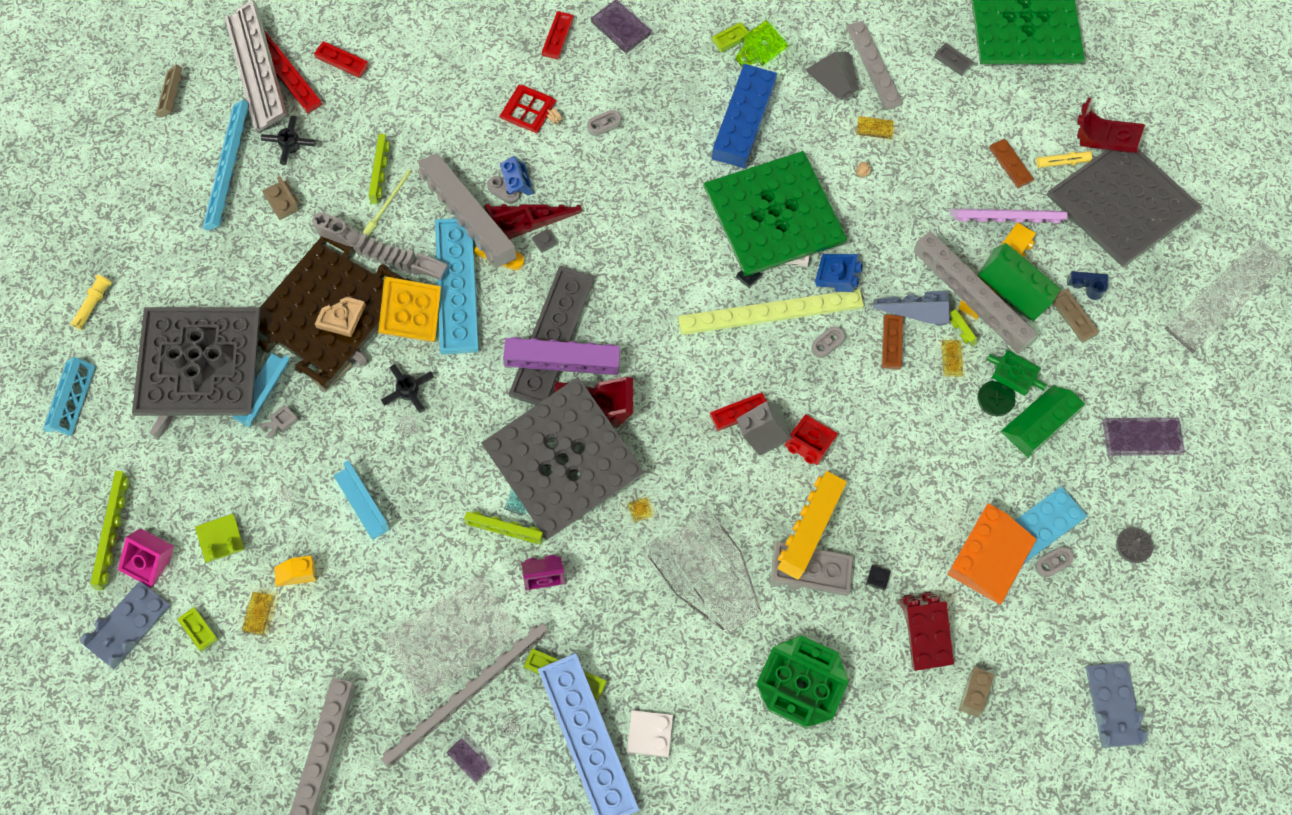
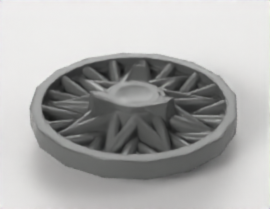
M1131 527L1123 530L1118 535L1116 548L1124 560L1130 563H1142L1151 557L1153 542L1145 531Z

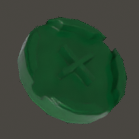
M988 381L978 391V404L988 415L995 417L1004 416L1010 413L1015 406V392L1000 382Z

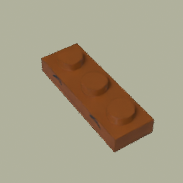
M1005 138L990 145L989 149L1017 189L1033 182L1034 178Z
M884 314L881 368L901 369L903 316Z

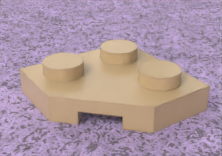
M345 297L331 307L329 305L323 307L315 322L316 328L352 337L366 306L365 302Z

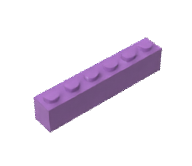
M511 337L505 338L503 361L504 367L618 375L620 346L613 344L597 345L596 343L581 344L575 341H541L536 338L528 340Z

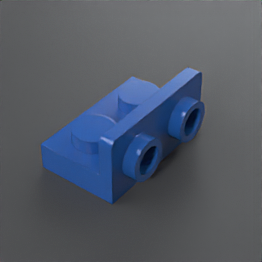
M514 155L500 163L509 194L517 191L523 192L527 196L534 194L529 174L523 161Z

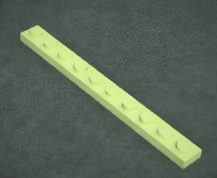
M857 289L854 292H836L678 316L681 335L859 309L863 308L864 304L860 289Z

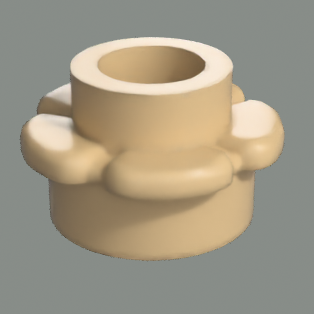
M555 108L548 110V119L553 124L555 122L559 124L562 117Z
M861 161L857 167L856 175L861 176L860 178L867 177L870 173L871 167L867 161Z

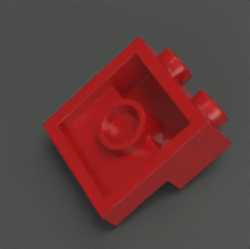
M805 414L790 433L792 439L787 441L784 446L787 447L790 453H797L804 457L807 463L818 465L837 438L838 433Z

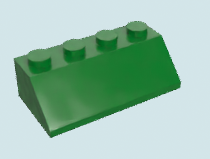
M1007 243L993 249L977 275L985 284L1031 321L1038 318L1053 303L1061 290L1060 287Z
M1052 385L1000 432L1029 458L1080 413L1085 403L1073 391Z

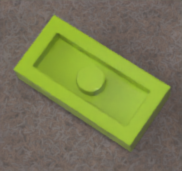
M739 22L712 36V41L722 53L749 39L750 33L742 22Z
M956 309L951 311L950 324L954 329L958 328L962 334L959 336L965 344L969 343L971 347L978 344L976 336Z
M195 607L177 618L200 652L218 640Z

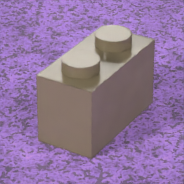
M976 667L971 670L958 710L975 717H979L983 713L994 677L993 673Z

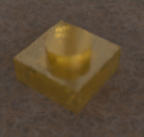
M646 497L627 503L633 523L652 517Z

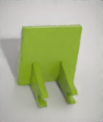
M234 513L195 526L205 563L245 550Z

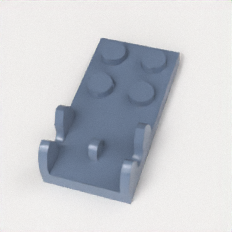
M139 581L106 618L101 617L95 621L94 626L96 629L92 633L83 634L81 643L112 669H115L171 605Z
M1127 663L1086 666L1101 747L1143 745L1147 740V732L1144 729L1142 730L1140 726L1143 720V713L1137 710Z

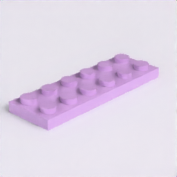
M950 209V216L955 217V220L970 221V218H973L976 221L988 222V218H991V221L1006 222V219L1013 222H1025V219H1027V221L1043 223V219H1045V222L1061 223V220H1067V212L1058 210Z

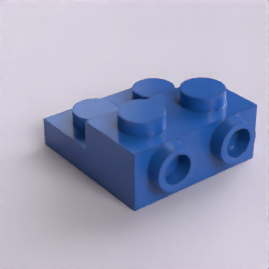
M822 254L815 279L816 287H834L836 292H854V288L859 286L858 273L863 271V263L860 262L858 254Z

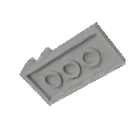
M776 541L774 543L770 578L771 586L776 587L786 584L788 589L792 590L802 587L844 596L850 594L853 556L815 549L804 573L797 580L777 569L780 563L777 559L782 549L786 550L788 546L783 542Z

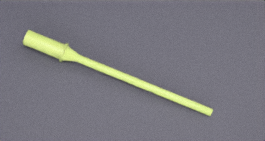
M411 170L406 172L376 217L368 222L369 224L362 232L367 235V238L373 229L377 227L378 219L405 182Z

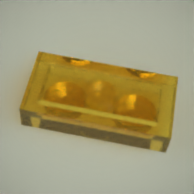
M858 116L856 135L885 139L892 138L893 120Z
M942 340L943 376L962 377L961 341Z
M252 592L242 627L243 633L263 636L274 599L273 595Z

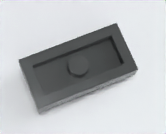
M946 42L934 56V58L961 76L973 64L971 59Z

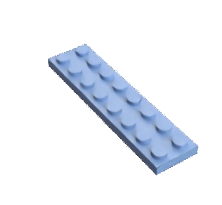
M575 653L539 668L538 672L594 814L631 815L638 812L639 808L577 654Z

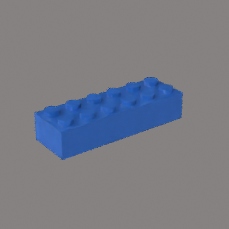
M743 64L713 146V160L746 169L776 84V72Z

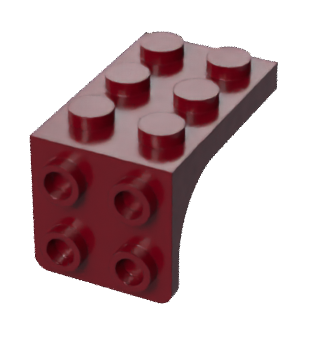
M1088 97L1086 103L1082 105V115L1079 114L1077 125H1080L1077 133V139H1080V146L1138 153L1145 131V124L1103 119L1093 111L1092 98Z
M932 591L923 592L921 596L915 597L912 594L904 595L902 599H898V605L901 606L906 618L913 670L918 671L954 665L947 601Z

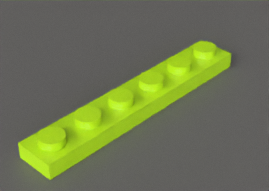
M115 470L90 582V585L95 590H104V585H107L109 581L108 566L113 563L112 548L117 544L116 529L121 525L120 511L121 508L125 507L124 492L129 488V478L123 471Z

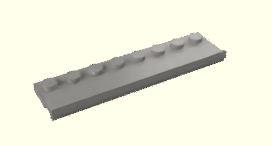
M251 0L236 9V13L230 17L226 15L225 20L255 132L259 134L261 130L287 116L257 3Z

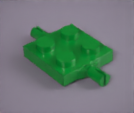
M1009 350L1000 359L991 353L986 361L996 365L995 372L991 378L1024 396L1033 386L1042 391L1047 386V384L1037 379L1040 367Z

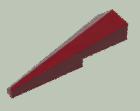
M485 204L484 206L485 211L509 240L582 213L580 205H576V207H564V205L548 207V204H520L519 206H507V204L490 206V204Z

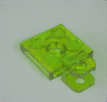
M765 20L741 38L740 41L744 46L736 55L735 60L741 67H743V64L752 65L756 60L764 66L789 45L772 25ZM762 41H767L768 46L766 44L763 45ZM741 57H744L747 62H743Z

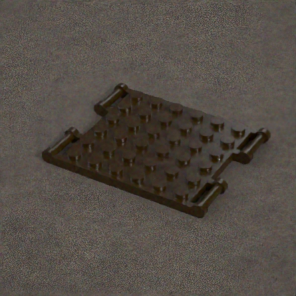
M320 236L319 240L260 306L259 333L269 338V340L264 341L259 337L258 346L264 352L269 353L278 344L303 360L296 364L295 371L300 374L304 373L320 383L321 387L327 389L350 363L355 352H359L379 328L384 285L382 278L387 276L408 281L412 280L409 278L405 279L391 271L385 264H381L377 272L373 274L349 260L355 253L353 247ZM328 242L344 251V253L340 255L325 246V244ZM345 297L365 302L366 306L352 337L316 328L315 322L323 307L328 305L331 307ZM311 364L314 367L322 370L324 373L327 374V376L323 377L322 375L308 368L309 365Z

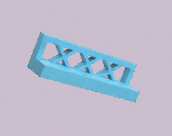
M271 353L255 379L252 414L248 416H233L232 419L248 427L252 425L287 367L289 357L284 355L283 359Z
M76 357L66 361L42 429L43 431H57L68 436L72 435L95 369L94 365ZM79 365L88 369L85 377L81 378L78 372ZM76 382L81 387V392L77 395L74 394L72 385ZM72 399L76 407L74 411L69 413L66 403ZM63 417H66L69 422L68 430L59 426L60 420Z
M347 460L343 463L345 469L333 476L369 536L374 540L390 529L351 463Z

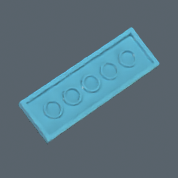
M1062 486L1015 520L1037 539L1023 565L1087 517Z

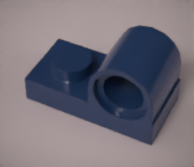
M1071 271L1067 278V285L1077 289L1086 287L1088 298L1099 300L1108 288V274Z

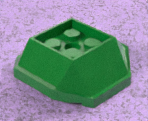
M800 635L792 640L773 646L756 683V687L767 711L806 729L833 720L849 681L838 652ZM802 680L806 683L807 687L804 689L799 688L796 682Z

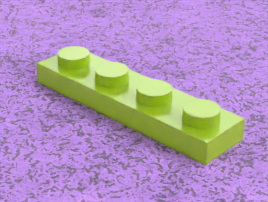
M378 133L368 194L370 204H378L379 198H382L383 189L381 188V183L385 182V172H383V169L387 167L388 163L386 152L390 151V141H387L386 134Z
M466 511L464 517L465 525L538 545L542 543L543 532H540L538 528H526L517 522L511 521L507 523L495 516L489 518L477 511H472V513Z
M532 648L523 668L540 675L538 672L539 668L554 663L558 659ZM583 671L594 699L599 701L607 681Z

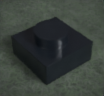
M741 270L736 274V278L749 289L762 277L760 272L744 276Z
M871 565L866 585L885 591L891 571Z

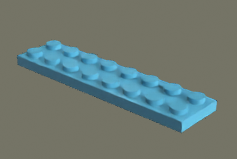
M456 218L435 219L436 259L448 265L442 279H437L438 286H441L439 301L440 353L445 355L479 352L473 238L470 239L465 228L459 226Z

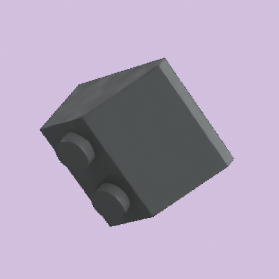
M766 401L737 418L742 436L758 455H763L792 439L779 404Z

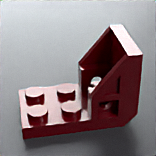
M621 377L599 382L594 388L586 387L614 428L619 427L633 414V378ZM557 382L555 384V392L568 383Z

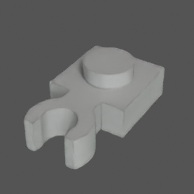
M284 404L269 416L272 421L264 423L261 429L263 432L267 429H272L267 434L271 439L276 435L278 429L284 432L297 422L298 419Z

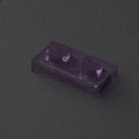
M462 738L446 752L475 784L491 769Z

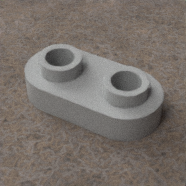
M615 110L606 111L589 119L587 130L594 136L604 134L620 125L621 116Z
M493 176L488 180L487 187L489 192L505 203L514 204L519 200V191L511 195L507 194V187L502 177Z
M831 327L813 341L811 347L813 355L818 358H824L842 344L844 332L838 327ZM831 336H836L837 340H832ZM822 347L824 350L819 351L817 348Z
M1060 547L1041 557L1036 562L1035 569L1040 576L1050 577L1070 566L1074 559L1073 553L1068 548ZM1059 556L1064 557L1065 561H1060ZM1042 565H1047L1049 570H1044Z

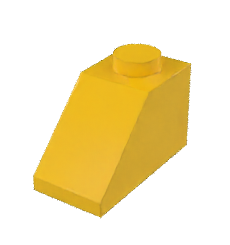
M311 555L290 558L274 567L276 587L316 581L315 561Z

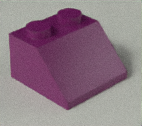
M548 555L545 559L529 558L525 562H521L525 591L565 584L561 556Z

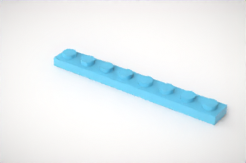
M245 100L239 101L232 107L203 224V229L208 231L218 227L222 221L221 214L225 208V198L230 188L228 185L233 176L232 169L237 160L236 153L241 143L240 136L244 130L243 124L248 114V102Z

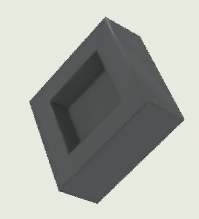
M548 229L532 237L533 242L541 253L557 245L556 240Z

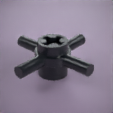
M290 116L288 128L281 129L278 136L261 134V141L276 142L282 149L279 162L281 165L287 164L289 154L295 153L299 149V145L313 147L316 145L315 139L299 138L298 134L294 131L297 121L296 116Z
M396 364L392 365L390 370L397 379L396 391L381 399L383 406L401 398L403 400H411L419 413L425 411L417 394L420 385L434 378L432 372L429 371L421 377L414 379L411 375H403ZM407 385L408 389L404 390L402 387Z

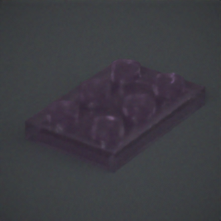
M614 0L591 17V23L625 53H628L651 35V30L618 0Z

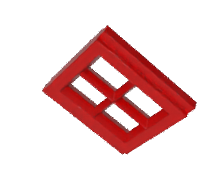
M518 84L499 118L538 134L549 114L548 110H552L556 100L551 96ZM524 94L533 97L528 106L519 103ZM536 99L545 102L540 111L531 108ZM517 106L525 109L520 119L511 116ZM528 111L537 114L532 124L523 121Z

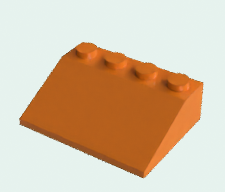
M987 503L947 575L1001 605L1037 539L1007 513Z

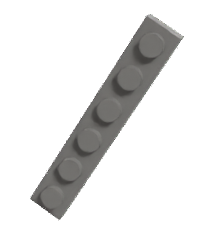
M860 21L847 25L846 29L885 110L902 106L899 94L864 22Z

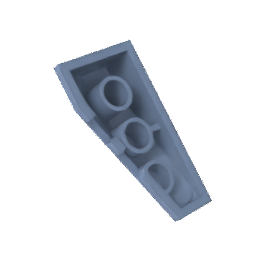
M949 290L924 292L925 295L922 297H918L913 293L908 294V296L901 300L898 296L874 299L873 301L874 309L937 326L950 323Z

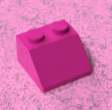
M140 528L126 537L118 571L152 588L169 563L174 545Z

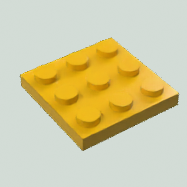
M385 277L378 334L435 342L441 286Z

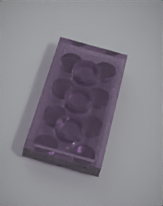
M1104 418L1102 420L1107 456L1183 455L1185 453L1179 418Z

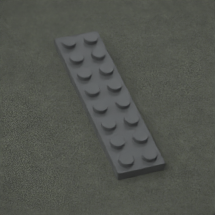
M559 266L531 338L541 341H571L593 285L594 276ZM519 368L509 391V397L533 405L539 404L550 396L559 371Z

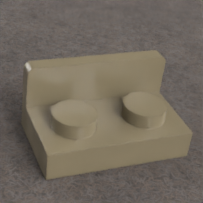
M281 176L277 177L279 183L262 190L279 221L298 212L297 205L300 204L296 195L290 193L291 187L287 180L283 181Z

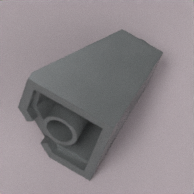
M834 52L806 69L814 79L837 99L844 98L847 100L854 96V92L859 90L849 52Z

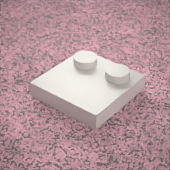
M632 710L627 753L669 757L673 715Z

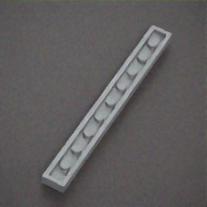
M543 623L532 627L528 632V636L524 639H518L512 645L513 648L509 652L501 653L496 659L497 662L492 666L487 665L481 671V675L478 678L469 680L465 684V689L460 693L455 692L448 699L449 702L446 705L437 707L432 713L433 716L428 720L424 719L416 726L417 729L411 734H405L395 748L390 747L383 753L384 757L381 758L388 769L541 641L548 635V628Z

